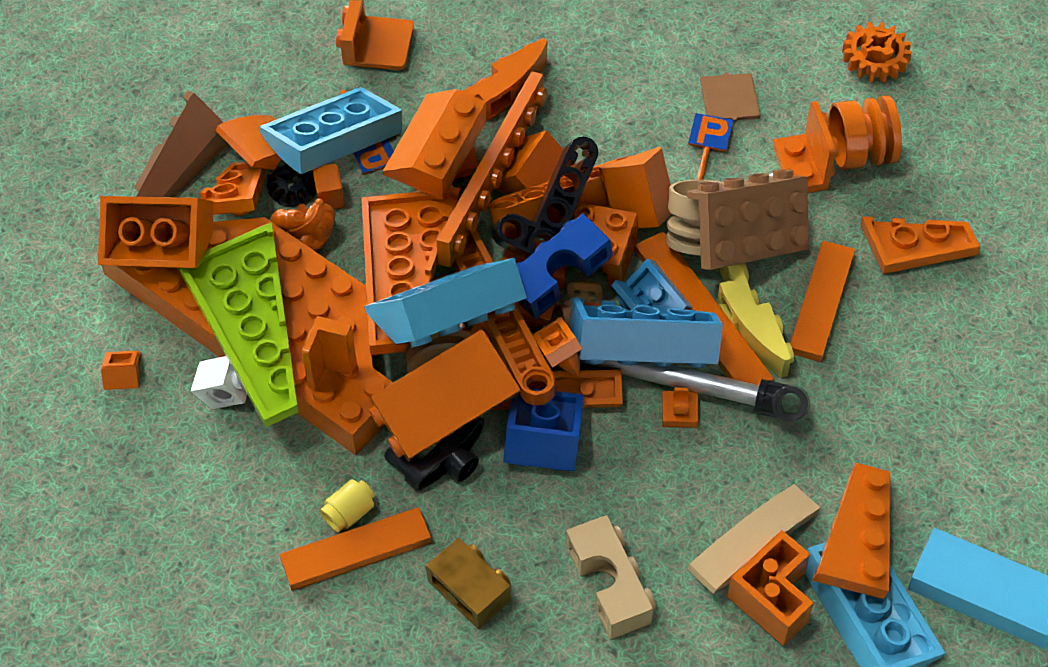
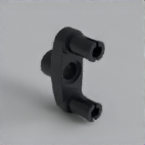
M480 416L445 437L423 459L418 460L415 457L408 462L404 455L398 458L390 446L385 452V460L405 476V481L416 491L423 490L447 473L457 482H462L474 472L479 463V457L470 450L481 435L485 420Z

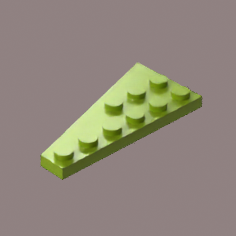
M272 222L206 250L198 268H178L265 427L299 412Z

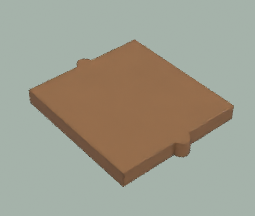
M723 73V75L700 77L706 115L731 119L733 123L737 122V120L760 118L752 73L731 75Z

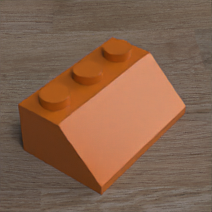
M458 89L427 94L383 169V175L443 200L486 123V101Z
M100 196L98 265L198 268L213 234L214 201L180 197Z

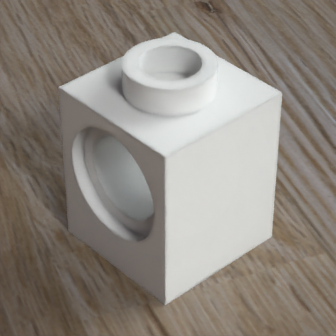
M226 356L199 362L191 392L212 409L245 403L247 393Z

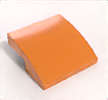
M244 116L219 124L215 130L251 167L275 170L281 160L260 133L259 126L276 120L273 116Z

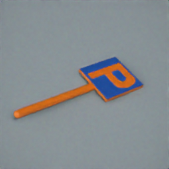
M344 89L340 91V94L346 93ZM385 139L352 154L362 175L384 169L394 151L388 139Z
M695 113L688 145L704 148L696 180H703L710 149L726 152L733 120Z

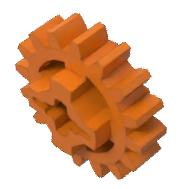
M868 22L867 28L864 29L862 26L857 25L855 33L848 32L847 39L844 40L842 53L844 54L842 60L845 63H849V71L858 70V78L867 75L869 76V82H873L875 77H880V80L884 83L889 75L897 79L899 72L905 73L912 51H910L911 42L904 41L906 36L904 32L895 33L896 26L886 29L884 22H880L878 27H874L871 22Z

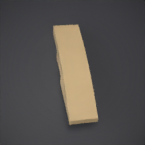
M793 484L757 508L717 539L694 559L687 569L714 594L730 584L731 577L779 531L783 530L791 536L794 530L812 520L817 515L820 507Z

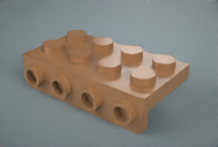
M792 169L773 170V176H769L766 173L748 175L749 180L744 181V178H726L723 185H719L718 182H703L698 184V189L687 191L688 199L699 200L701 268L712 270L808 250L807 176L793 175Z

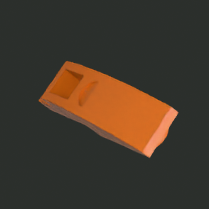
M542 38L534 43L525 45L522 49L508 56L501 57L491 64L492 76L483 78L476 84L462 90V92L486 101V121L513 105L531 71L542 73L547 63V40Z

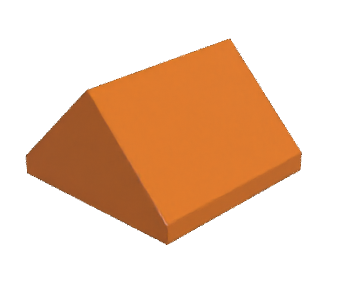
M547 130L526 136L522 146L516 147L512 164L509 168L505 167L501 184L495 190L509 195L550 181L563 148Z
M659 146L599 167L609 208L637 213L638 229L659 227L672 214L668 209L669 187L671 184L662 147Z

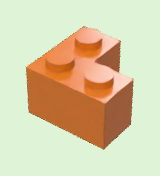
M783 530L779 531L731 577L727 595L732 602L782 646L809 622L814 604L812 600L794 586L805 574L810 553Z

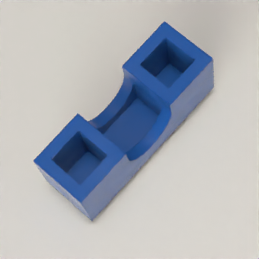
M581 214L575 220L568 221L557 235L549 241H544L538 245L534 253L526 260L516 263L527 297L518 301V303L534 319H537L561 299L558 283L552 277L554 272L564 266H574L588 277L613 257L610 239L584 214Z

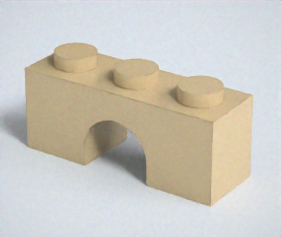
M605 515L567 529L566 548L580 576L599 571L610 575L615 581L609 588L596 592L595 609L611 640L652 624L653 610L656 609V603L648 587L643 589L638 579L640 577V570L633 556L628 557L623 548L625 540L618 526L613 527L608 516Z

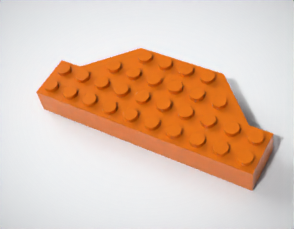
M265 217L213 222V234L206 250L266 225L271 221ZM272 222L299 410L297 414L354 455H357L385 426L384 424L378 427L368 410V408L373 406L370 398L393 383L375 370L373 366V355L370 354L368 314L364 308L367 305L366 285ZM102 266L104 275L218 357L226 356L178 268ZM316 316L351 324L357 359L353 375L325 368L317 389H309L302 349Z

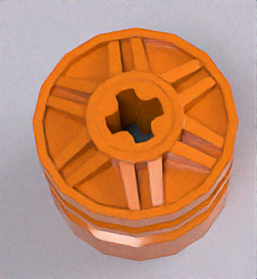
M879 96L876 100L871 97L866 98L862 108L856 100L834 102L831 104L828 114L829 132L831 137H835L838 142L839 154L834 158L838 169L843 171L863 168L866 165L867 158L874 166H879L883 162L886 164L898 162L902 151V131L899 113L891 96Z

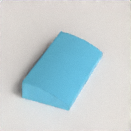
M359 87L259 127L261 135L275 153L291 168L303 174L402 133V110L363 87Z
M934 527L907 589L1048 650V576Z
M826 542L807 549L810 556L805 576L860 667H926L946 654L891 565H889V592L884 599L812 581L814 573L819 566L820 556Z

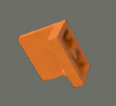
M818 101L810 102L805 134L773 140V149L780 168L792 169L793 175L807 176L808 193L828 190L830 178L835 173L834 158L839 154L837 139L831 137L829 132L828 115L826 112L821 111Z
M578 202L571 220H575L581 214H584L611 241L613 257L602 265L603 273H607L608 286L612 287L611 285L615 280L624 282L634 252V246L639 237L637 213Z

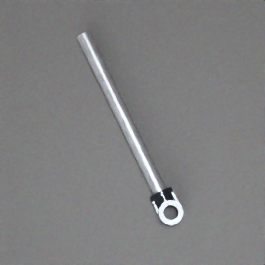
M579 360L581 366L598 370H621V375L672 387L688 388L689 391L755 406L754 413L778 418L786 422H794L801 419L810 408V398L803 388L762 379L760 385L674 365L662 367L654 365L652 362H638L637 365L628 366L622 365L617 361L606 360L602 364H588L583 360ZM788 393L797 395L801 401V407L796 413H788L783 409L782 399Z

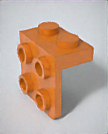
M350 0L348 6L344 5L342 10L343 29H338L336 35V47L341 48L343 65L403 70L406 67L413 36V21L366 16L364 0Z

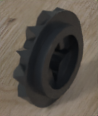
M285 164L282 167L277 166L274 172L268 175V193L273 200L280 204L288 206L303 204L311 200L317 193L313 170L300 174L288 164ZM297 175L298 182H294L290 189H288L287 181H291Z

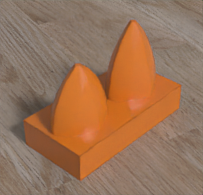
M562 317L533 334L536 343L552 368L558 365L566 372L579 376L580 362L577 352L583 348Z

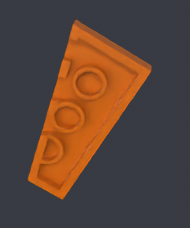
M856 463L850 472L839 503L837 515L833 520L830 535L824 545L820 556L821 560L812 581L884 599L889 592L890 471Z

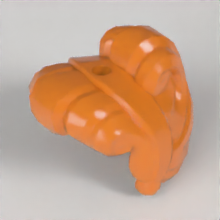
M316 199L315 203L309 208H306L304 204H299L297 209L284 210L280 208L276 210L271 216V222L317 252L329 239L336 214L331 205L324 203L322 199Z

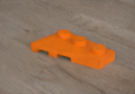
M246 161L233 162L215 178L217 185L213 188H204L200 192L201 199L214 201L213 215L232 213L235 216L246 215L256 209L267 169L251 167Z
M862 216L860 225L883 274L979 254L980 244L969 222L927 220L924 224L905 223V218H892V222L874 221V217Z

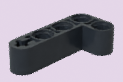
M578 137L563 149L532 221L517 214H507L494 224L492 237L496 244L527 259L535 251L533 246L535 237H541L545 241H549L560 232L564 224L571 220L599 153L598 146L591 138ZM581 148L583 150L582 156L585 158L578 162L575 168L570 167L576 162L578 153L575 150ZM563 176L570 178L573 182L574 188L570 193L564 191L560 186V178ZM551 206L558 209L561 216L559 223L551 222L548 219L546 213L548 207ZM508 222L516 227L517 236L515 239L505 237L502 231L504 223Z

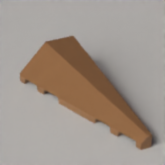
M187 90L183 96L186 105L179 117L173 116L170 120L169 125L173 129L162 144H157L134 187L138 191L136 197H174L228 145L215 131L217 126L224 122L195 93Z

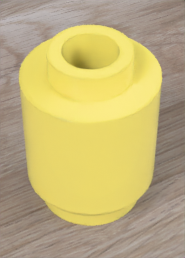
M350 479L324 501L325 506L320 509V514L334 531L339 532L343 528L349 529L374 507L372 499L375 497V494L363 480L357 482L354 479Z

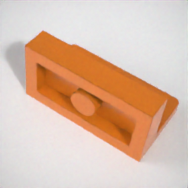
M316 316L302 349L309 389H317L325 368L353 375L357 359L351 324Z

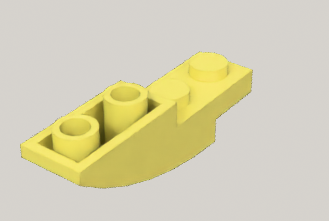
M745 263L722 267L720 272L724 282L719 284L717 299L719 306L764 366L781 378L787 377L790 363L794 362V353L789 342L785 343L782 336L783 324L778 314L774 315L770 302L759 304L756 290H751L749 287V273Z

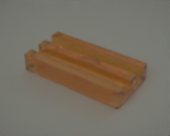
M571 281L567 286L568 297H574L577 294V290L581 291V298H588L590 291L595 292V299H602L604 295L603 283Z

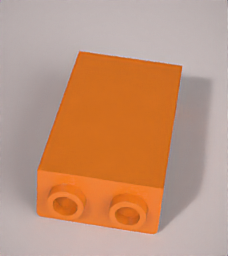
M481 329L372 395L370 401L373 406L368 408L378 427L385 424L392 435L387 441L396 456L400 458L404 455L409 462L419 453L497 405L511 400L519 394L521 389L487 335Z

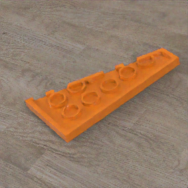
M461 187L449 188L443 200L423 191L361 197L367 305L432 282L438 265L436 240L462 195ZM368 315L371 355L407 351L410 342L395 344Z

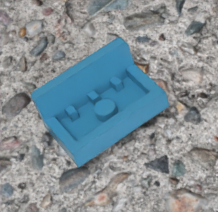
M648 258L626 282L615 280L611 285L618 293L616 298L619 303L628 310H633L637 304L650 305V307L659 309L662 314H667L668 308L693 309L692 305L657 263Z

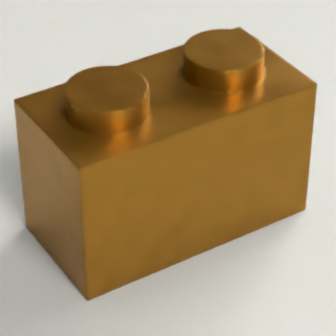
M459 537L426 565L427 581L478 630L511 601V582L506 574L498 568L493 570L485 562L483 554L473 544L468 546Z

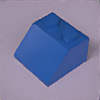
M529 388V389L532 390V391H541V390H543V389ZM555 391V395L550 402L539 406L526 403L520 394L512 398L506 430L503 463L551 468L557 471H575L584 395Z

